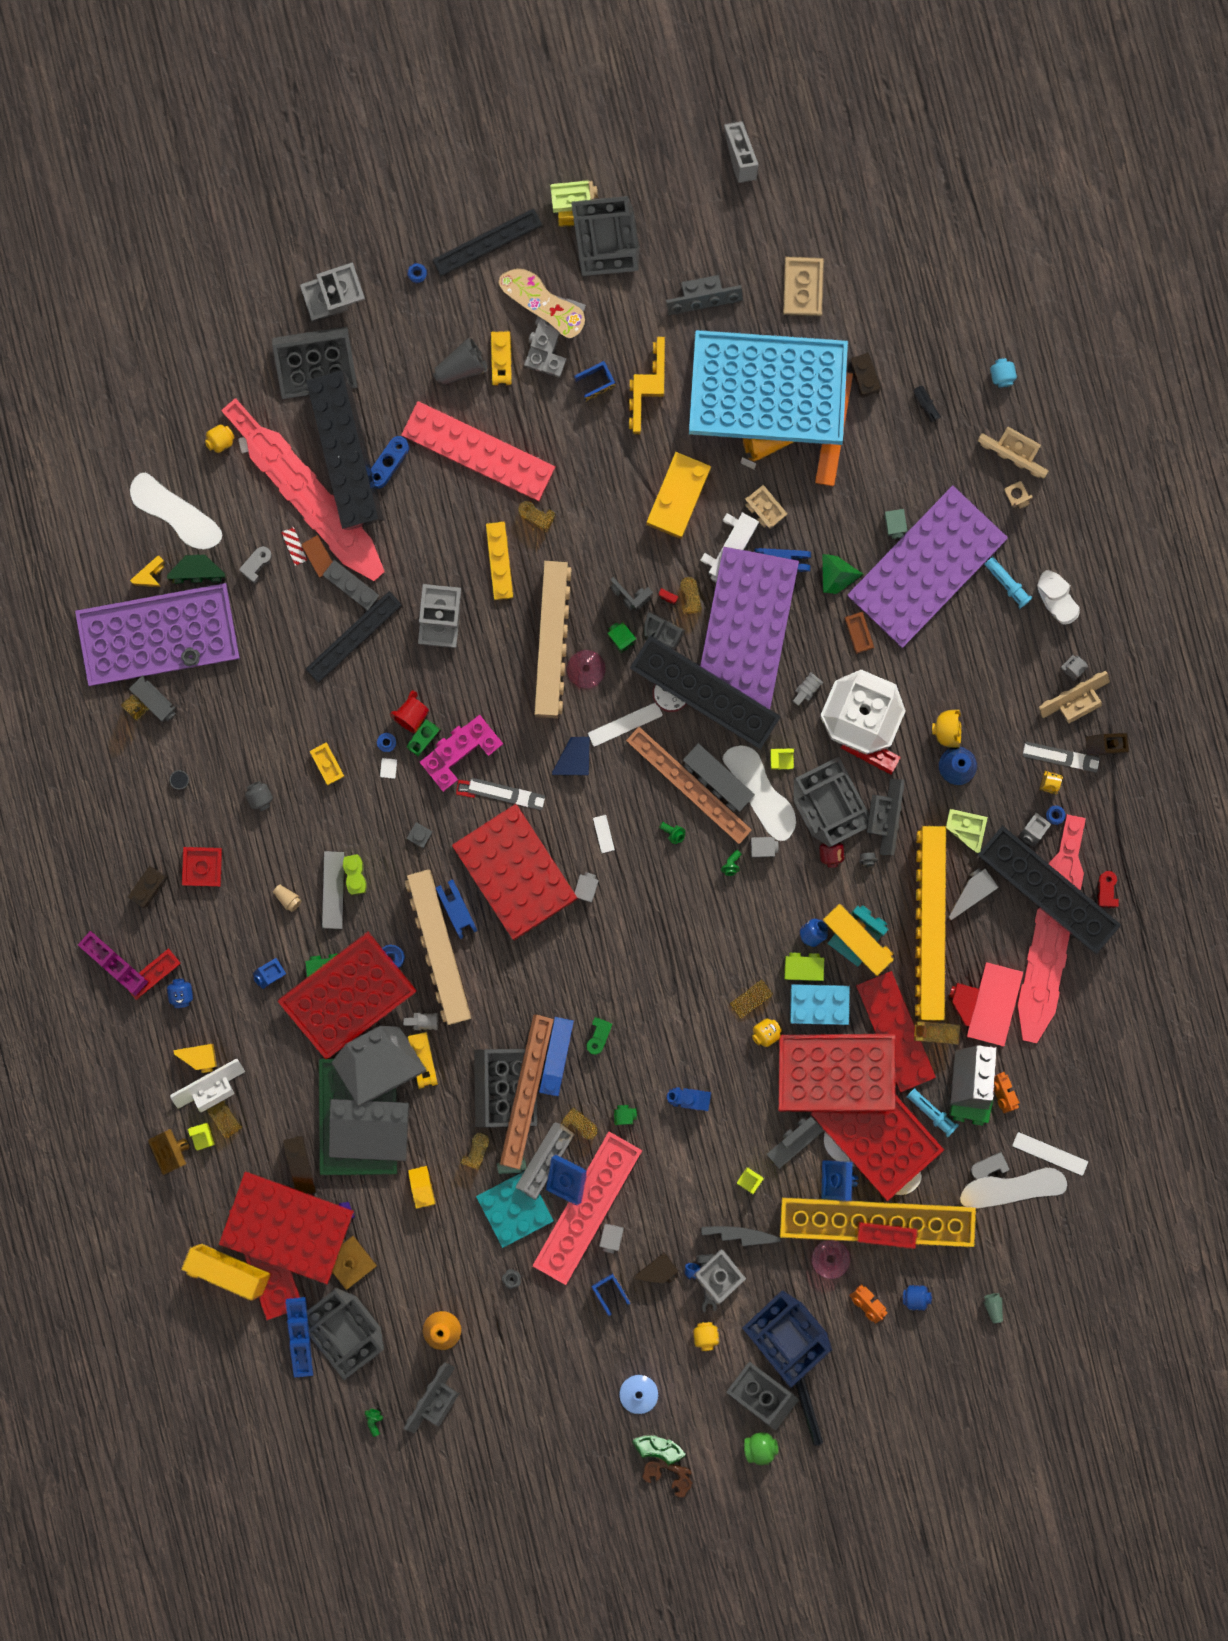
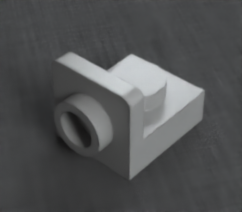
M1035 813L1019 834V837L1024 843L1034 847L1048 830L1051 823Z

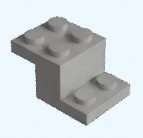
M353 262L316 274L318 279L300 284L312 322L347 311L348 305L365 300Z
M423 584L418 644L450 648L457 647L461 588Z

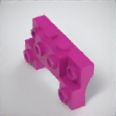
M478 715L466 726L455 728L451 732L452 736L447 740L445 738L441 739L436 744L437 748L420 761L421 765L443 792L458 781L450 768L480 745L489 757L491 753L504 745L481 715Z

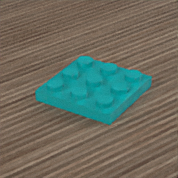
M524 1172L476 1196L502 1248L554 1221L540 1193L535 1200L516 1188Z

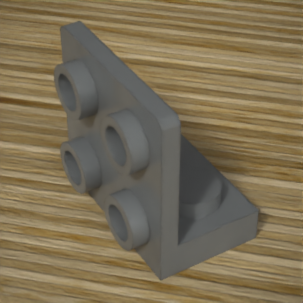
M614 577L610 579V589L617 597L621 595L624 598L623 603L630 611L634 609L637 612L653 597V592L647 587L645 590L641 588L634 594L635 599H633Z

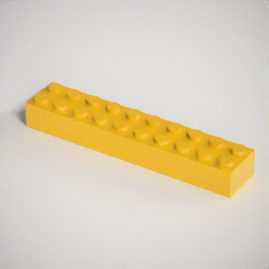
M922 826L920 831L916 833V843H920V850L916 851V862H920V869L916 870V881H919V888L916 889V901H919V908H916V920H919V927L916 928L915 936L916 939H919V946L915 948V958H919V966H915V977L919 978V985H915V997H918V1004H915V1016H918V1020H944L946 826Z
M781 1197L780 1237L857 1241L859 1222L918 1229L916 1244L974 1247L976 1208Z

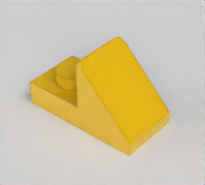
M158 555L130 581L136 586L161 587L151 575L154 573L157 575L164 569V560Z

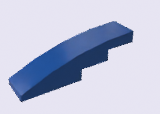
M305 1297L286 1299L294 1377L313 1376Z

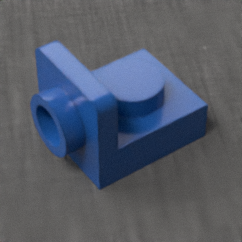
M277 958L261 966L253 973L255 983L262 989H265L268 985L286 975Z

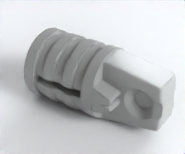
M810 672L808 677L795 690L799 694L794 698L793 702L799 706L804 699L809 701L823 682Z
M414 1013V1018H404V1026H414V1030H438V1013Z

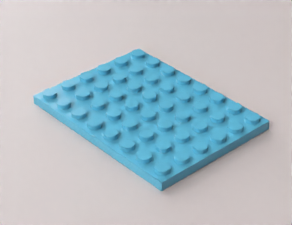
M696 330L689 434L842 445L848 341Z

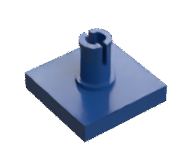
M555 1155L551 1157L546 1190L578 1206L582 1203L587 1170Z
M822 1160L821 1199L851 1201L852 1187L858 1185V1182H852V1180H858L857 1175H852V1162Z

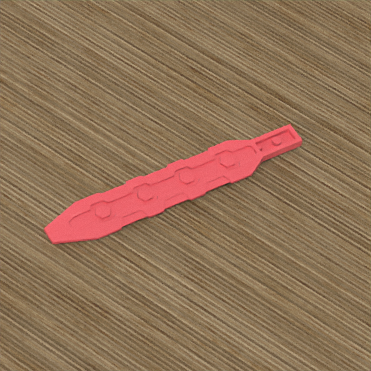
M236 398L221 411L247 440L250 459L262 472L267 474L279 488V492L287 501H290L304 517L306 523L313 530H316L342 564L372 581L380 577L385 571L370 536L362 527L352 530L342 529L334 495H331L317 480L313 471L303 464L291 450V446L278 432L261 427Z
M1067 814L1059 852L1048 864L1081 890L1084 872L1078 854L1086 818ZM1040 908L1037 909L1036 926L1032 945L1029 947L1027 970L1018 1000L1022 1040L1033 1043L1039 1041L1056 1013L1060 993L1058 990L1062 970L1066 964V951L1070 936L1068 931Z

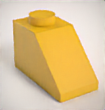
M214 1044L174 1050V1054L194 1069L201 1070L202 1073L211 1072L213 1067H217Z
M424 1166L408 1170L416 1208L436 1204L428 1167Z

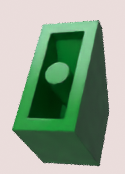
M617 622L609 628L610 632L607 635L620 654L636 643L635 636L624 623L619 625Z

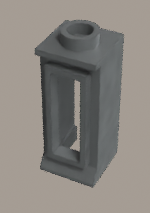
M143 675L129 688L163 723L166 720L169 722L176 715L175 711L177 709L148 680L146 681Z

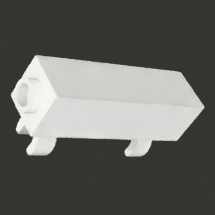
M743 512L739 519L727 513L723 522L734 528L723 547L744 550L759 521ZM723 548L717 559L706 553L701 558V562L712 567L709 575L711 576L710 579L716 583Z

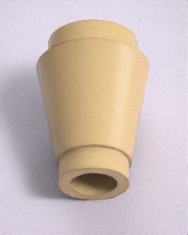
M281 884L273 891V894H275L283 907L291 912L295 911L302 902L297 894Z

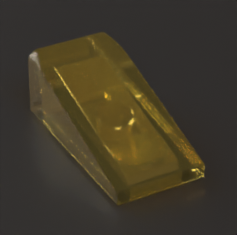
M761 979L733 1000L730 1005L738 1016L743 1018L770 998L773 993Z
M224 1101L206 1109L226 1139L242 1129V1126Z

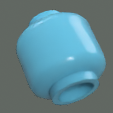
M1006 358L996 360V364L990 368L992 382L998 385L999 388L1013 385V382L1017 379L1014 363L1007 361Z

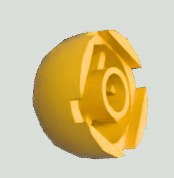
M960 710L944 711L937 717L936 723L932 724V734L936 735L937 741L945 747L960 748L961 723L958 721V717H961Z

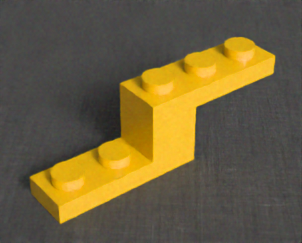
M657 337V342H653V354H657V361H653V373H657V375L634 374V380H630V391L634 392L633 399H630L629 410H633V418H629V429H633V434H641V397H664L665 337Z

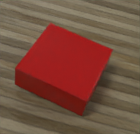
M662 588L658 594L659 598L673 605L678 600V596Z

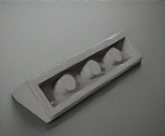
M324 851L323 929H342L344 852Z
M553 1123L517 1183L516 1188L536 1200L548 1180L551 1157L555 1155L561 1157L575 1134L562 1124Z

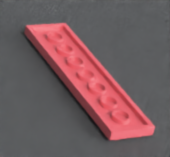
M419 401L401 435L536 501H540L555 470V466Z
M608 1132L587 1169L582 1203L576 1206L568 1202L535 1260L533 1267L559 1282L567 1284L641 1154V1149Z

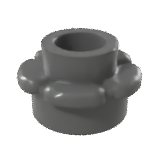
M191 647L186 648L181 654V659L186 666L197 665L200 661L199 651Z
M863 853L860 855L859 863L863 864V867H873L878 859L875 857V853Z
M510 1269L503 1275L502 1281L507 1288L512 1289L520 1285L521 1275L518 1271Z

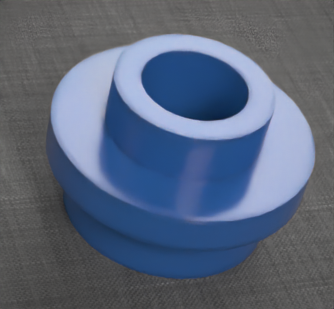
M413 264L409 267L408 277L412 282L420 283L425 280L427 271L423 265ZM417 270L421 272V275L418 277L414 276V272Z
M383 733L377 739V746L383 752H390L396 746V739L390 733ZM385 739L390 740L388 746L383 745Z
M1052 806L1047 810L1046 818L1049 823L1058 825L1064 821L1065 811L1060 806ZM1053 812H1058L1059 817L1057 819L1052 817Z

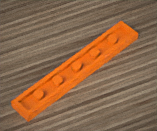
M846 373L844 425L853 378L852 373ZM822 444L815 484L834 487L841 445Z

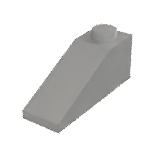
M743 122L724 125L731 162L738 183L756 180L758 162Z
M978 868L970 874L972 878L967 881L948 916L949 921L998 888L986 869L981 871Z

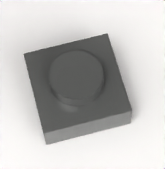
M416 822L406 839L424 848L433 832Z

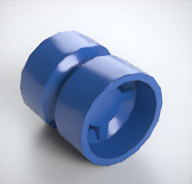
M387 945L382 948L398 968L402 967L405 955L401 948L396 945Z

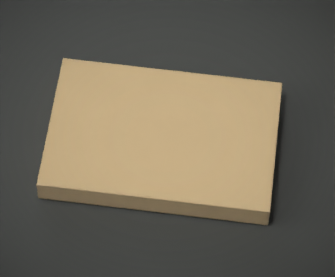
M785 257L783 315L822 316L824 258Z

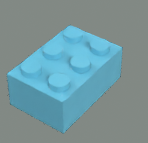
M791 985L790 1024L849 1025L850 986Z

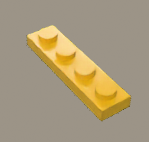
M505 522L486 524L494 600L513 598Z

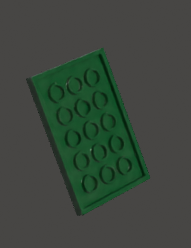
M319 1059L320 1175L397 1174V1160L329 1157L331 1099H354L332 1065L334 1059ZM397 1087L372 1101L397 1102Z

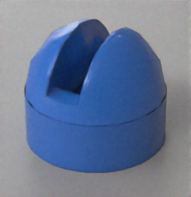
M695 1263L686 1264V1277L688 1279H691V1277L696 1279L694 1274L701 1267Z

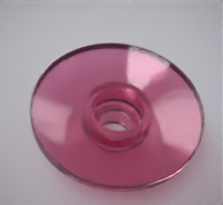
M582 650L570 658L567 673L570 680L576 686L592 688L598 685L604 678L605 663L596 652ZM584 665H588L590 667V670L588 672L583 671L582 668Z
M826 1240L814 1249L812 1265L820 1276L828 1279L838 1278L848 1270L850 1254L842 1243L835 1240ZM830 1255L834 1256L832 1263L827 1261V1257Z

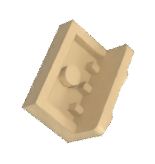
M764 485L745 498L748 502L745 506L751 513L756 512L759 515L757 520L764 528L768 526L771 529L788 515Z

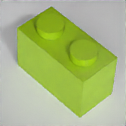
M789 953V956H785L784 980L824 981V958H821L820 954L809 953V957H801V953Z

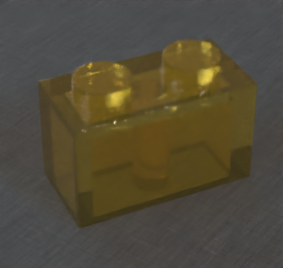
M916 1021L914 1041L959 1044L960 1025Z

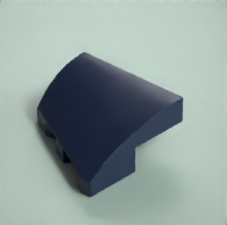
M570 737L552 771V775L589 776L590 737Z

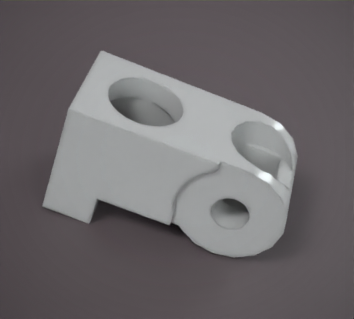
M259 547L242 565L239 571L255 584L260 579L257 575L259 570L272 560L271 551L267 547Z
M1072 655L1061 669L1075 681L1088 668V665L1079 656Z
M999 1152L975 1163L971 1168V1173L973 1177L980 1179L987 1177L989 1173L1000 1169L1001 1173L1009 1170V1167L1002 1152Z

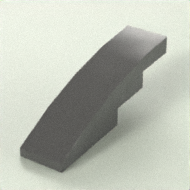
M701 1227L702 1235L721 1233L722 1241L741 1239L742 1246L781 1242L778 1236L744 1227Z

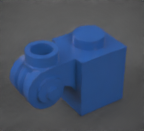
M679 1087L669 1089L667 1102L675 1107L681 1105L682 1108L709 1111L711 1092L686 1088L680 1090Z

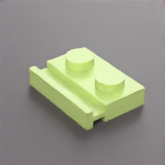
M589 181L550 184L553 213L572 211V201L590 200Z

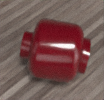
M839 842L831 847L824 843L820 844V862L826 864L828 868L838 867L839 863L845 859L843 843Z

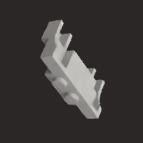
M558 297L562 300L568 301L578 306L583 312L585 311L586 305L570 299ZM537 316L535 322L537 329L535 333L532 332L528 343H531V347L524 367L560 378L567 360L553 353L561 333L550 323Z

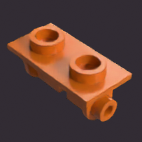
M1005 1072L994 1076L993 1091L998 1099V1106L1002 1109L1003 1113L1019 1108V1101L1015 1092L1011 1091L1008 1093L1007 1089L1012 1087L1008 1074L1005 1075Z
M861 1284L856 1291L849 1295L853 1303L865 1312L866 1317L875 1324L881 1321L887 1314L886 1308L878 1299L873 1303L870 1301L874 1295L866 1286L863 1287Z

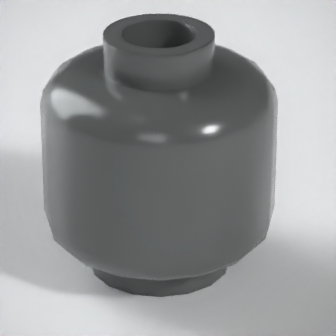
M258 781L246 788L245 797L252 809L263 811L270 807L269 803L273 800V795L267 784Z

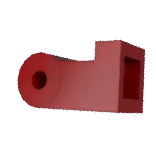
M1106 871L1099 877L1097 905L1100 907H1119V899H1114V886L1117 883V876L1112 871Z

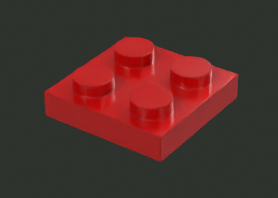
M183 847L182 885L221 887L222 848Z

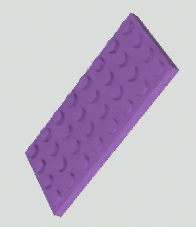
M952 485L847 596L903 648L1008 537Z
M723 547L700 666L770 709L799 561Z
M226 583L75 611L89 687L139 678L142 675L150 676L240 659ZM191 647L199 651L200 661L197 665L186 666L184 664L181 654L186 648Z

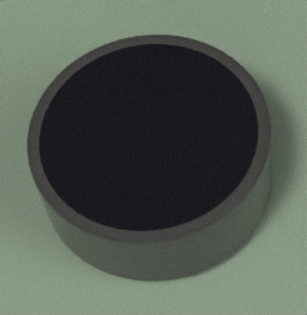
M175 771L170 776V784L177 790H183L189 785V776L184 771Z

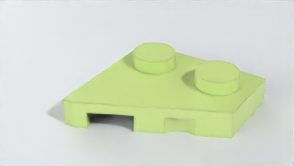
M949 809L946 829L979 854L988 817Z

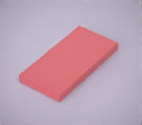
M985 963L979 986L980 991L966 1037L1005 1046L1023 976L1022 971Z

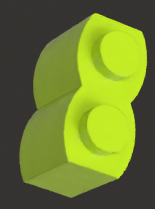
M358 854L345 856L343 868L347 874L346 885L351 895L366 893L367 882L362 875L364 865L361 857Z

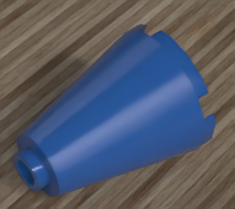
M963 747L950 748L941 756L938 767L945 781L954 785H962L974 777L977 771V762L974 755L968 749ZM958 761L963 763L962 767L958 765Z

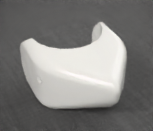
M1049 570L1043 572L1037 587L1044 605L1059 623H1072L1078 618L1080 608L1069 595L1070 585L1055 572Z

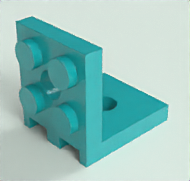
M856 906L850 915L855 920L859 918L866 925L864 929L878 942L881 936L888 931V928L885 927L887 923L879 917L873 918L870 915L872 912L865 906ZM835 933L827 944L858 967L862 960Z

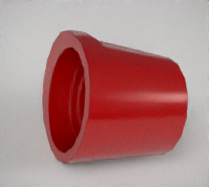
M411 691L408 699L397 711H392L390 717L401 727L415 734L428 715L429 709L416 699L417 692Z

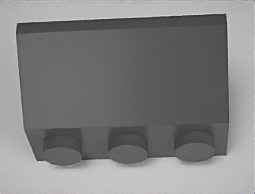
M977 1045L955 1051L950 1105L989 1110L993 1100L996 1048Z

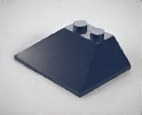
M784 1291L775 1296L742 1328L790 1387H793L832 1351L827 1332L802 1302Z

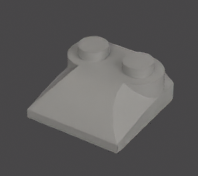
M722 1249L694 1274L705 1289L706 1296L716 1304H720L746 1279Z

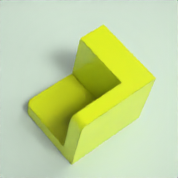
M771 749V770L793 769L794 749Z
M208 1123L188 1129L196 1150L215 1145Z
M747 1167L737 1181V1184L754 1194L764 1178Z

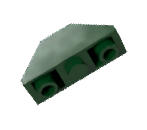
M205 554L185 555L168 573L167 579L172 581V584H183L184 580H191V583H203V580L208 579L212 583L222 582V579H226V574Z

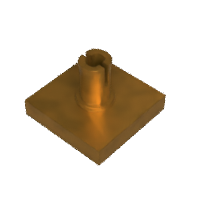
M169 1129L148 1139L163 1175L186 1165L181 1152L188 1150L189 1144L180 1146L187 1142L185 1138L176 1142L172 1130Z
M353 1235L342 1244L333 1274L347 1290L377 1265Z

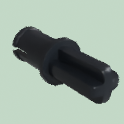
M921 385L915 388L913 392L921 404L920 408L924 409L930 423L941 418L933 404L934 400L930 399L924 386Z

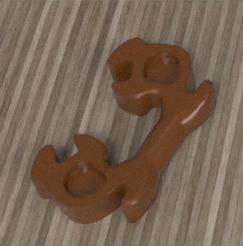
M658 1457L656 1458L660 1461H649L645 1464L642 1477L646 1482L651 1483L650 1476H656V1481H658L661 1477L659 1469L666 1468L679 1476V1479H675L672 1483V1488L677 1486L680 1490L675 1492L677 1497H685V1494L691 1489L692 1481L685 1474H692L689 1468L681 1467L674 1463L668 1466L664 1460Z

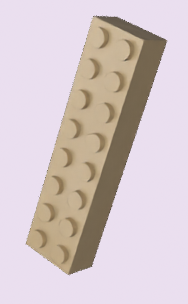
M544 561L535 717L558 719L559 714L563 712V701L559 700L560 695H564V682H561V676H565V663H562V657H566L567 649L566 644H563V638H567L568 625H564L565 619L569 618V606L566 605V600H570V586H567V581H571V567H568V562Z
M431 870L407 875L408 880H405L407 891L412 892L413 899H410L412 909L414 911L417 910L418 917L415 918L417 928L422 929L423 936H420L423 948L427 947L428 954L425 957L428 966H432L434 972L430 974L433 985H437L439 990L435 993L438 1003L443 1005L444 1010L441 1011L443 1022L451 1025L470 1020L472 1018Z

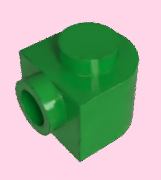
M617 1105V1109L613 1110L614 1125L634 1124V1120H637L636 1108H629L628 1105Z

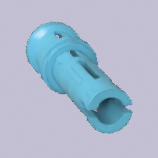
M994 557L984 564L1008 591V596H1012L1019 604L1018 607L1020 609L1033 599L1032 596H1028L1022 589L1021 584L1016 583Z
M915 1088L907 1095L906 1098L933 1120V1125L935 1127L938 1126L946 1133L947 1138L959 1126V1124L953 1123L945 1112L941 1113Z

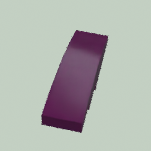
M91 931L78 944L82 950L134 996L148 983L145 978Z

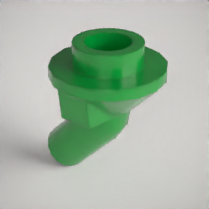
M661 822L659 828L670 834L668 839L672 844L681 843L684 840L686 831L683 827L676 825L673 828L665 822Z
M736 850L727 859L726 864L721 867V872L725 873L726 876H734L740 871L739 866L734 863L742 856L740 851Z
M371 1408L366 1410L364 1414L368 1420L367 1424L371 1434L375 1437L380 1434L375 1423L381 1421L383 1416L380 1415V1411Z

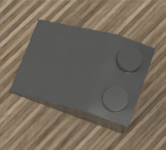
M750 1361L726 1392L774 1430H777L799 1401L797 1397Z

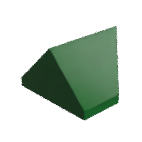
M822 555L823 593L838 594L864 575L838 556Z

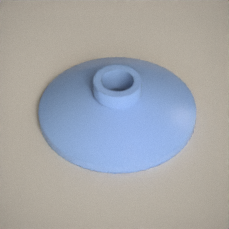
M634 1375L626 1379L622 1384L620 1400L628 1411L635 1414H643L655 1406L658 1400V1389L650 1378L643 1375ZM638 1391L643 1394L640 1399L635 1397V1393Z

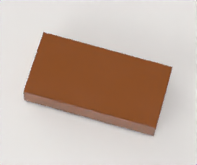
M317 535L302 543L301 546L319 578H321L332 563V560Z
M863 612L844 617L855 653L858 654L874 649Z

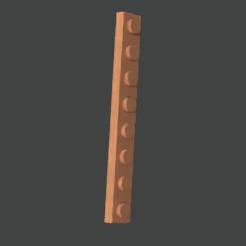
M640 727L626 740L738 844L752 831Z
M533 1015L500 1165L514 1169H520L554 1019Z

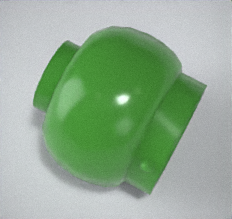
M759 1432L745 1438V1455L749 1463L754 1462L757 1465H766L774 1460L775 1455H778L777 1440L773 1439L769 1433Z

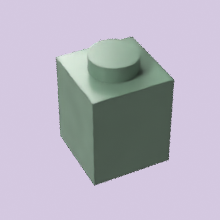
M904 509L886 511L884 518L887 537L892 536V539L904 537L903 534L907 533Z

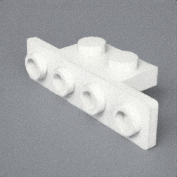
M235 1059L171 1094L170 1098L177 1108H181L194 1100L201 1113L234 1095L229 1081L244 1073L245 1070L239 1060Z

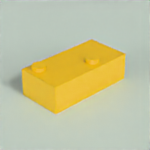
M675 452L646 525L682 539L711 466Z
M838 904L823 919L876 976L894 960L891 957L893 953L886 946L882 948L864 929L866 925L859 918L855 920L841 904Z
M199 1244L189 1249L182 1268L190 1277H200L250 1300L263 1295L270 1277V1273L204 1244Z

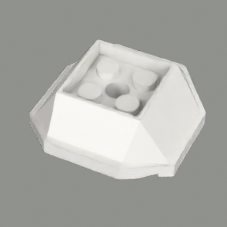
M859 670L834 682L820 718L831 740L867 755L891 746L905 714V708L896 684L866 671ZM862 707L867 708L869 714L863 715L859 709Z

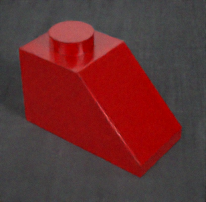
M956 983L955 987H951L949 997L952 998L951 1003L964 1026L969 1027L980 989Z

